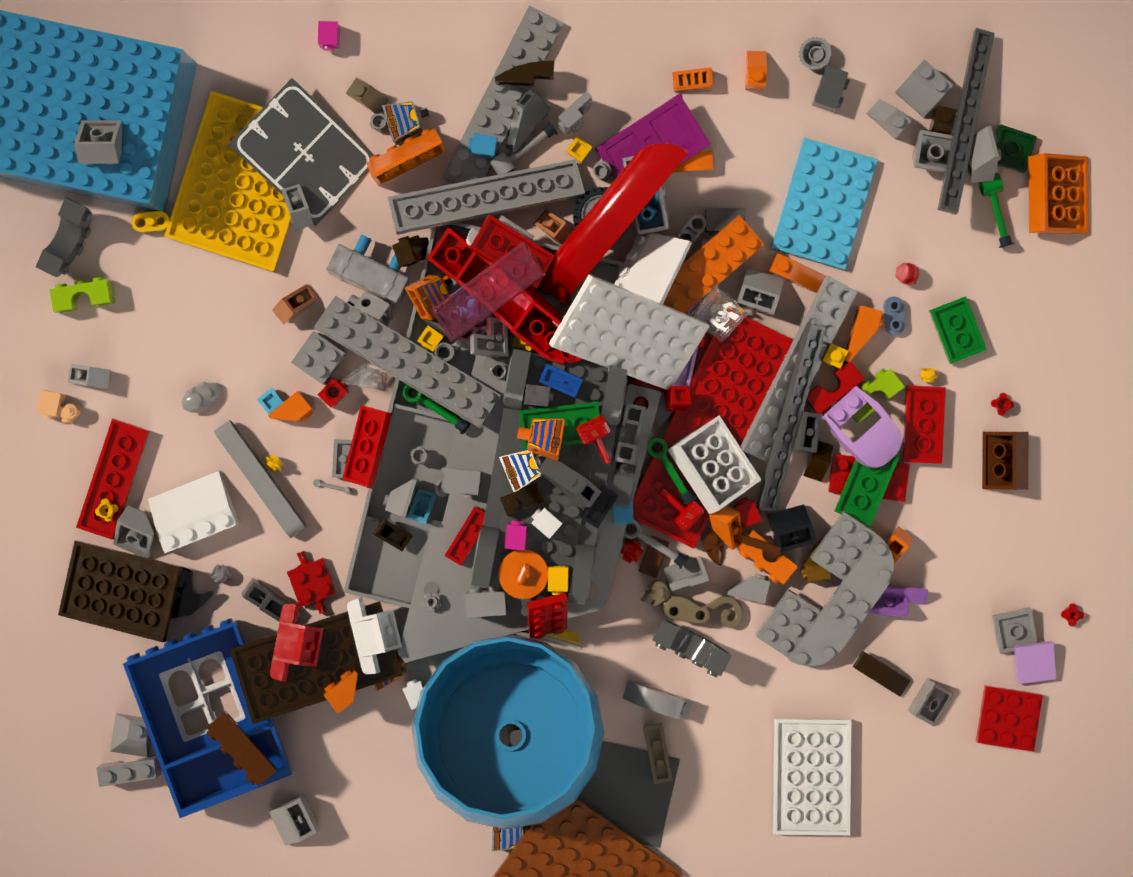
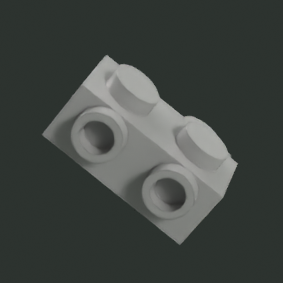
M587 91L558 116V128L565 136L571 132L575 134L582 127L583 115L591 109L592 96Z

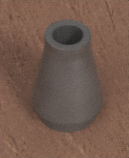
M495 362L490 368L491 377L496 381H503L507 378L508 366L504 362ZM501 369H504V373H502V376H501V375H500V370H501Z

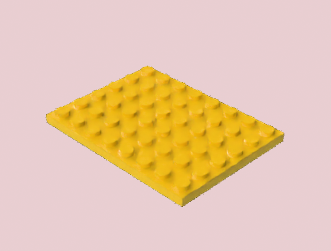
M211 91L164 237L275 272L291 224V218L284 197L228 145L263 107Z

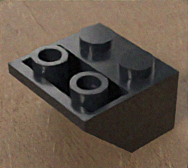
M804 504L767 514L775 545L781 548L780 553L817 542Z

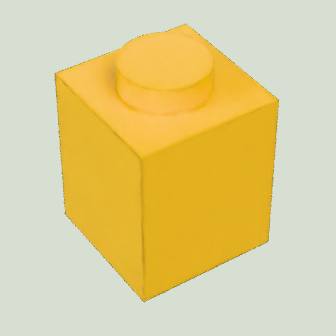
M830 343L822 363L832 368L840 369L848 351Z
M568 566L548 567V591H552V595L568 592Z

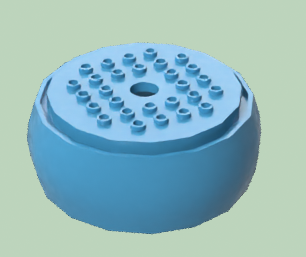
M514 635L473 641L443 660L420 692L412 724L417 767L436 799L468 822L503 830L543 823L574 803L596 772L604 738L598 695L579 665L546 642ZM508 725H515L522 731V740L514 747L505 746L500 739L501 731Z

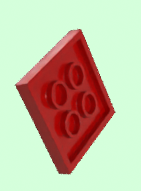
M984 685L976 742L1034 752L1043 695Z

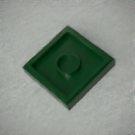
M1001 124L996 134V146L1001 151V160L998 161V165L1024 174L1028 166V156L1032 154L1037 136Z

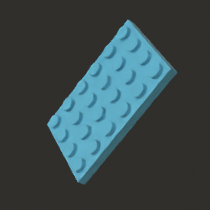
M804 138L771 249L845 270L878 159Z

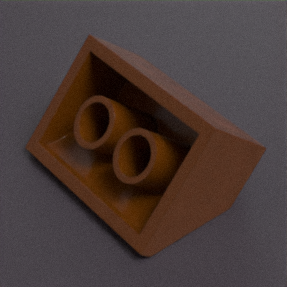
M983 432L982 489L1028 490L1029 432Z

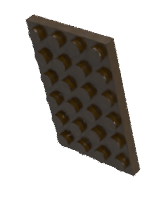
M78 540L74 541L58 615L162 643L166 642L182 566Z

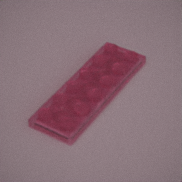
M522 242L431 310L449 340L455 342L546 274L527 244Z

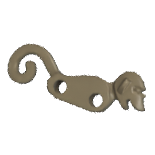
M660 580L650 582L647 585L648 590H645V594L640 599L644 603L651 602L652 607L662 604L664 614L672 620L700 624L707 622L710 618L709 612L723 604H731L735 609L733 620H728V616L731 613L729 609L726 608L722 611L720 618L724 626L728 628L738 626L743 614L740 603L732 597L722 596L714 599L707 605H697L679 594L670 595L666 583ZM675 606V612L670 614V608ZM701 611V616L696 618V613Z

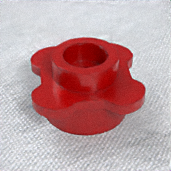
M1000 393L996 400L993 399L991 401V406L996 408L998 415L1003 416L1006 411L1014 407V403L1007 397L1006 393Z
M1071 603L1069 607L1061 612V617L1068 621L1069 626H1075L1079 619L1084 618V613L1077 609L1076 604Z

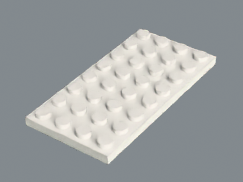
M589 274L549 344L553 348L607 368L611 366L627 369L628 376L667 390L670 386H674L710 325L700 319Z

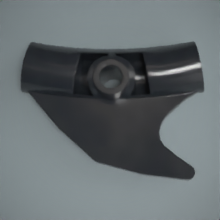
M182 567L171 619L192 615L214 594L213 591L202 594L196 593L192 583L194 572L185 567Z

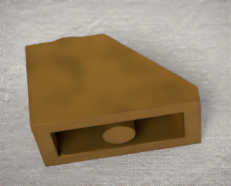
M822 539L817 541L803 561V567L800 568L802 578H806L807 582L831 579L828 570L810 559Z

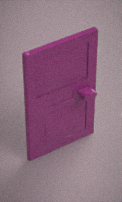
M681 93L595 148L602 160L607 161L611 165L614 179L624 169L622 158L635 156L648 145L671 143L686 149L689 153L681 163L711 145L682 98Z

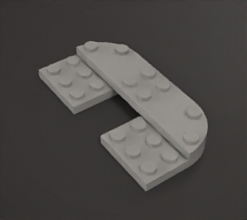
M845 511L841 513L810 557L811 560L843 580L823 609L820 610L790 589H787L755 634L758 639L788 657V660L799 665L817 666L835 658L886 590L893 576L894 560L885 540L877 532Z

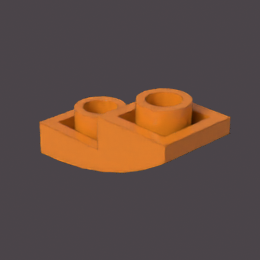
M713 150L700 151L678 165L674 172L714 170Z

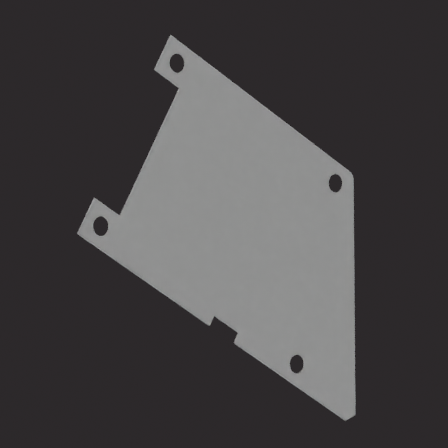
M508 352V357L505 359H496L498 362H504L508 366L512 353ZM476 355L470 377L494 390L501 397L481 428L471 423L463 435L460 434L458 429L456 430L447 468L481 471L480 492L474 498H465L463 493H458L444 475L440 492L448 493L449 498L443 521L433 520L401 639L402 647L398 650V655L405 663L462 648L473 641L528 630L527 616L521 614V599L512 597L507 592L508 612L506 615L467 618L465 593L471 589L470 587H477L471 585L478 539L461 566L444 556L474 506L484 512L486 510L504 410L503 398L506 384L505 380H494L490 372L484 369V361L489 358L487 356ZM501 369V370H500V375H501V376H502V373H504V369ZM629 384L622 407L620 422L616 428L611 456L612 461L610 462L606 487L612 490L614 473L618 462L614 461L626 403L633 404L637 397H645L649 405L647 410H645L634 460L636 470L630 498L633 500L662 392ZM613 506L599 525L597 534L601 541V546L596 552L591 584H595L599 588V595L595 599L586 598L585 605L568 603V619L601 610L606 605L627 524H613ZM429 582L437 583L440 588L438 595L442 603L441 607L434 612L428 611L422 605L426 595L424 588ZM538 595L535 600L542 599V598H546V597H545V596H539V595Z

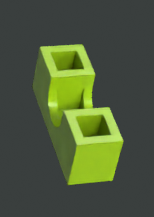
M104 277L93 278V282L87 283L85 280L75 281L74 285L71 286L58 284L55 285L54 289H49L53 312L55 313L78 310L77 298L83 293L88 294L92 306L97 307L115 303L111 281Z
M883 368L875 374L876 378L872 382L866 381L860 389L869 396L872 392L879 391L886 399H890L905 386L891 369L885 371ZM867 402L852 418L858 423L871 414L874 409Z

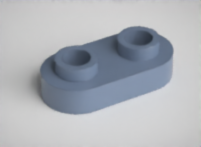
M895 296L889 297L883 304L885 329L891 335H898L905 328L904 305L900 298ZM893 302L897 304L895 310L891 308ZM893 322H897L899 324V327L897 329L893 328Z

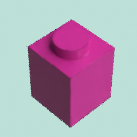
M318 21V45L320 48H323V51L339 49L340 25L338 21Z
M512 520L511 524H507L505 549L525 550L527 525H523V521Z

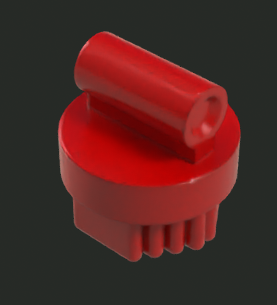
M902 263L896 267L895 277L902 284H916L919 277V267L911 263Z

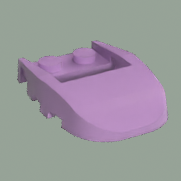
M857 386L821 417L823 421H827L831 427V433L842 445L841 447L855 457V460L863 466L879 468L889 462L900 450L902 436L898 427L882 406ZM868 402L880 415L881 419L853 443L839 427Z

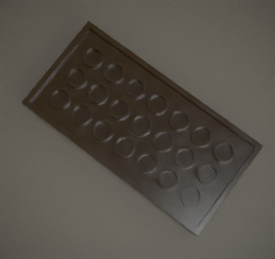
M380 601L365 606L367 616L383 612ZM347 611L305 625L324 628L317 667L289 664L286 682L273 679L270 676L277 634L231 648L230 652L252 724L326 701L327 699L323 695L326 692L324 688L332 682L338 683L342 680L340 676L348 670L351 672L355 670L358 674L355 691L402 676V670L395 649L376 654L380 668L379 673L364 674Z

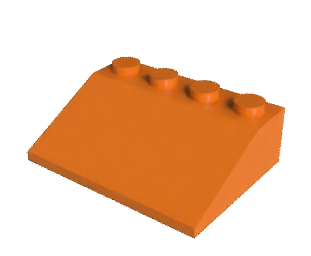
M428 128L421 132V136L415 139L410 137L403 141V145L399 147L394 145L386 150L387 153L381 156L376 154L370 157L367 166L371 177L377 185L380 186L446 153L447 151L436 129L431 130V128Z
M1050 153L1028 156L1029 233H1089L1088 157Z

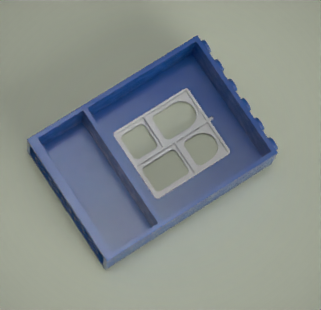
M232 618L220 622L219 627L214 628L213 625L205 627L201 630L202 633L196 635L195 632L184 635L182 637L183 640L177 642V639L164 643L163 648L159 649L158 646L147 649L144 655L140 656V653L128 656L126 658L127 661L123 663L180 818L292 775V767L274 719L270 718L252 724L230 652L231 648L246 643L237 620L232 621ZM214 659L221 664L225 673V679L204 686L199 676V667L205 660ZM182 670L190 674L198 693V699L183 706H176L168 681L172 673ZM225 687L230 688L239 711V716L234 718V720L277 768V771L259 787L256 783L252 785L245 776L248 774L243 769L239 770L233 764L234 759L230 754L226 756L220 749L221 744L217 739L213 741L206 733L209 731L208 729L193 735H187L181 720L183 713L203 708L208 723L210 724L215 720L207 697L209 693Z

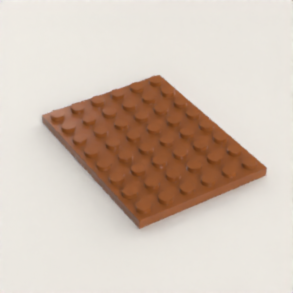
M577 798L574 803L543 823L530 825L492 877H681L683 873Z

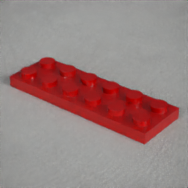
M117 419L111 420L76 528L111 540L114 539L117 520L124 511L150 430ZM103 499H108L111 504L118 506V511L113 514V519L109 522L95 513Z

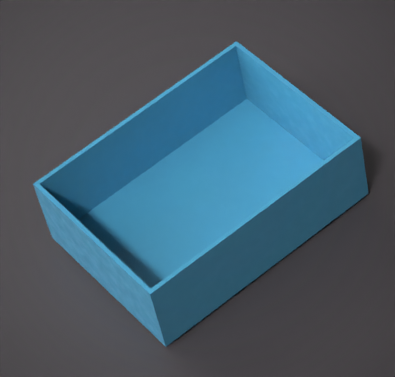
M0 10V177L165 212L197 63L180 48ZM121 120L122 154L119 164L89 165L78 163L74 142L81 121Z

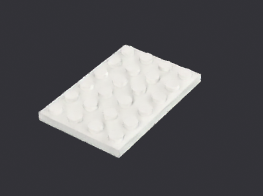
M774 718L773 835H850L851 719Z

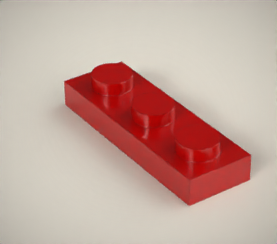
M474 506L444 555L460 566L478 539L485 516L483 510Z

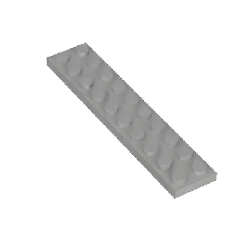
M529 5L443 174L444 178L454 183L487 176L491 168L490 162L493 159L473 156L471 150L468 149L470 138L474 137V133L497 137L496 157L510 131L516 104L527 90L530 91L531 86L496 85L495 77L519 65L545 61L563 26V22Z
M576 159L389 196L388 202L396 235L487 217L489 214L492 216L583 197L585 190Z
M825 276L740 446L742 451L767 463L769 462L806 323L826 327L812 378L813 382L822 364L824 354H826L829 344L833 342L857 291L830 276Z
M337 296L333 298L314 325V329L479 428L482 427L501 397L494 390Z

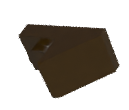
M537 483L500 497L507 516L544 502Z
M383 518L373 533L374 536L400 551L405 549L413 537L411 533L397 526L388 518Z

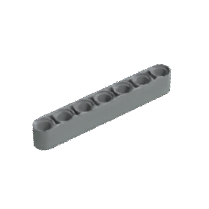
M229 420L214 431L215 435L285 533L292 538L307 527L305 522L235 424Z

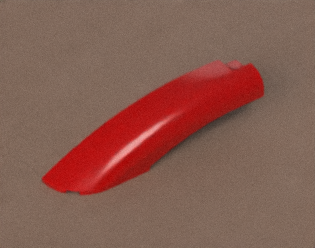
M654 143L641 149L554 253L555 257L539 284L540 289L545 294L551 293L564 304L689 152L671 143Z
M454 227L447 228L427 258L431 263L472 294L498 317L514 335L544 358L562 364L573 363L583 359L553 348L549 344L564 318L557 309L533 288L470 250V246L466 242L467 237Z

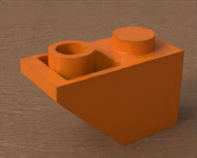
M350 670L346 671L340 676L342 680L336 684L332 682L324 688L326 692L323 695L337 714L354 702L358 676L355 670L352 672Z

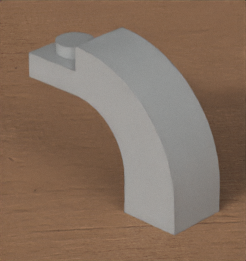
M628 680L623 699L635 705L677 719H688L694 702L690 699L670 695L643 683Z

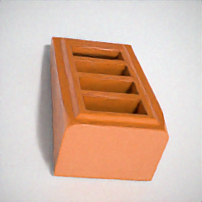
M712 67L672 72L674 92L712 89L713 87ZM703 74H706V83H703ZM689 75L691 85H687V76ZM694 75H698L699 84H695ZM679 76L683 77V86H679Z

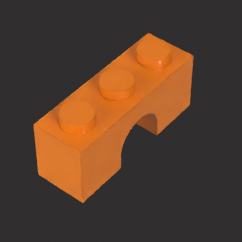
M752 529L746 535L767 542ZM742 543L737 546L740 549L738 553L746 560L749 557L754 560L755 563L753 565L761 572L765 569L770 574L768 578L776 584L778 582L784 584L798 567L783 554H780L774 561H766L762 555L763 550Z

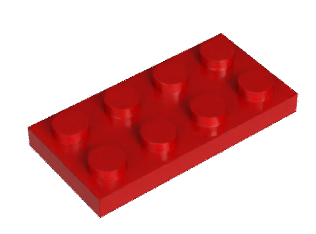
M490 214L486 217L469 247L476 254L534 290L539 286L555 257L549 251Z
M906 385L902 462L942 464L946 387Z
M361 405L342 480L373 489L392 413Z
M833 454L828 492L842 493L855 457ZM897 462L882 499L905 502L910 464Z
M566 593L527 602L528 634L530 639H541L547 634H560L567 630L568 599Z

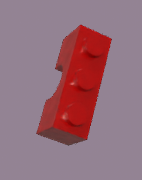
M851 361L833 372L838 380V387L834 392L825 391L820 384L809 391L806 402L816 414L822 413L824 415L832 408L831 405L834 402H839L855 386L860 388L863 385L861 381L865 378Z

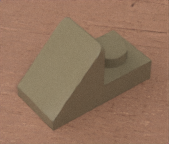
M357 77L346 92V95L374 114L381 113L383 110L382 106L386 105L389 101L375 88L368 86Z

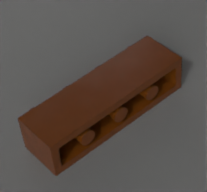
M226 710L206 727L209 730L206 732L213 741L217 739L221 744L220 749L226 756L230 754L233 757V764L239 770L243 769L248 774L245 777L252 785L256 783L259 787L277 771L275 765Z

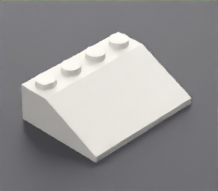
M655 233L638 235L634 240L631 251L626 256V261L620 269L614 285L663 304L692 243L688 240Z
M720 416L712 419L667 449L709 514L719 511L761 481V478Z
M220 471L148 499L157 536L164 553L174 551L240 524Z

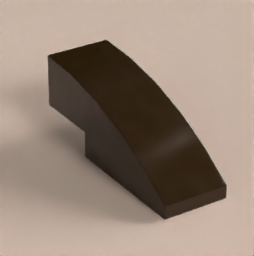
M537 61L516 66L496 76L495 83L496 85L534 87L535 79L554 80V61Z
M864 651L861 652L852 666L900 697L910 683L909 679Z

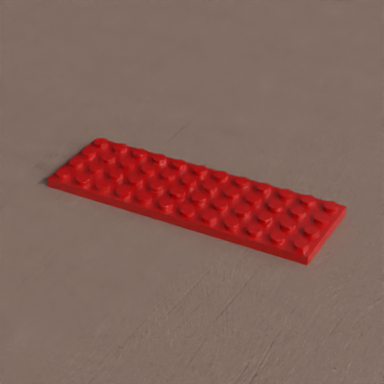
M728 308L724 313L732 312L739 315L740 318L737 322L730 318L724 326L725 328L729 326L730 329L723 337L720 336L722 334L721 331L717 333L715 330L690 382L691 405L685 411L675 412L663 436L667 449L717 416L721 417L738 445L741 446L793 339ZM661 443L659 444L656 452L662 450L663 445ZM667 450L666 455L688 491L690 490L693 496L697 497L695 501L704 508V513L688 531H684L674 522L680 512L659 493L665 488L683 504L684 501L680 497L682 494L660 458L653 457L634 495L633 519L694 549L710 518V514Z

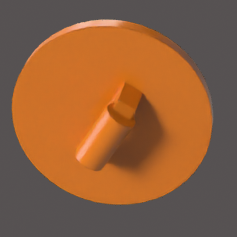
M528 549L515 550L509 553L503 559L499 568V581L502 588L509 595L518 599H529L538 595L544 589L548 580L546 562L538 553Z

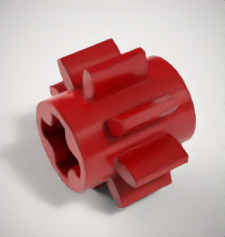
M627 540L620 551L624 555L622 559L628 563H631L632 560L637 563L644 551L640 548L642 544L636 540H633L632 543Z

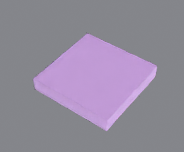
M1052 641L1014 646L1016 682L1018 684L1056 679L1054 643Z

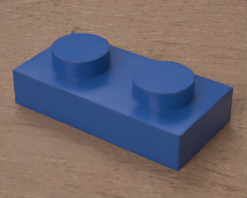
M546 364L539 383L575 398L583 379Z

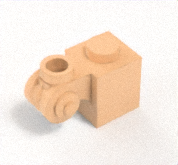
M41 390L37 413L43 414V418L54 420L56 416L62 417V422L73 423L74 419L80 415L81 409L76 404L64 406L66 394Z

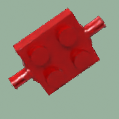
M302 551L301 554L299 552L297 556L300 565L295 569L287 571L300 607L316 604L319 614L325 613L327 611L323 601L327 597L337 594L323 558L316 561H308L305 551Z

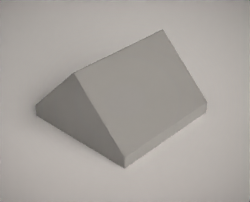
M920 130L912 155L913 166L915 168L945 173L952 135Z
M927 678L908 711L915 717L934 726L953 693Z

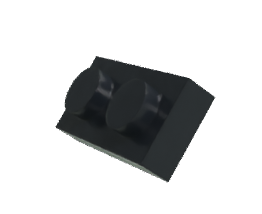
M601 485L599 488L602 492L592 506L587 507L581 516L583 520L597 529L619 496L604 485Z

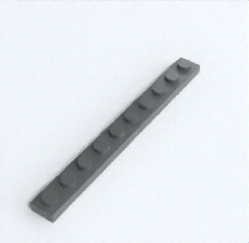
M976 28L973 33L937 209L955 215L959 212L995 34L994 32Z
M806 323L756 507L759 510L776 512L826 331L825 326Z

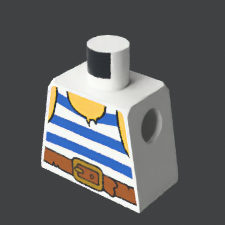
M528 450L499 457L513 492L518 491L540 477L541 473L537 470L546 459V457L541 455L534 457L533 453Z

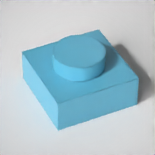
M274 388L269 389L257 399L268 414L284 402Z

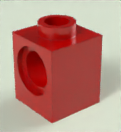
M333 378L317 395L330 408H334L349 393L346 389L348 385L341 379ZM333 387L339 389V395L335 398L330 395V390Z
M670 386L664 393L666 411H685L691 405L690 386Z
M745 497L736 501L738 505H735L734 509L740 512L743 528L762 521L753 499L748 500Z

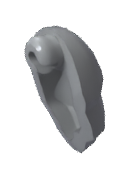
M202 382L196 387L191 388L182 399L183 409L191 413H198L212 407L217 403V399L222 392V386L218 383Z

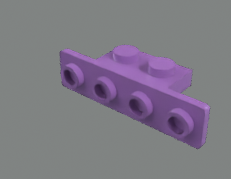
M888 585L869 614L907 617L909 613L908 603L925 604L929 593L928 589Z

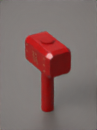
M604 416L595 417L578 425L576 430L583 445L595 442L604 464L610 463L612 460L602 437L609 435L611 431Z
M665 488L659 493L680 512L674 522L684 531H688L704 513V508L695 500L688 503L685 507Z

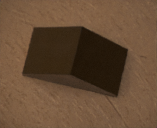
M818 441L817 452L810 453L803 476L822 482L831 463L833 445Z

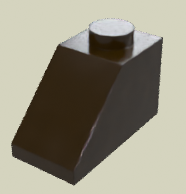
M938 105L933 111L928 131L950 135L957 110Z

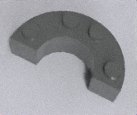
M65 197L58 213L60 216L58 230L51 243L42 250L36 264V268L54 277H59L61 274L65 275L68 272L76 255H81L84 249L82 244L91 233L89 226L92 212L89 208Z
M663 619L652 639L656 642L655 646L658 648L674 650L677 656L684 659L686 656L691 658L693 664L708 669L707 673L716 678L718 675L722 676L732 656L728 651L702 636Z

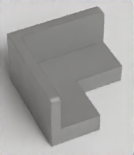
M700 556L686 560L681 569L677 564L663 569L671 591L709 581Z

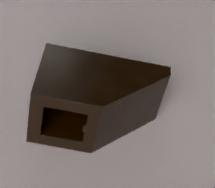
M419 235L411 238L405 236L398 239V243L392 245L399 267H408L425 260L429 240L428 237L420 238Z

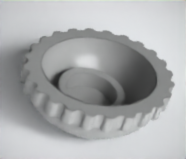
M818 37L808 38L800 47V61L806 68L808 67L812 70L823 69L831 60V46H829L825 39L823 40Z

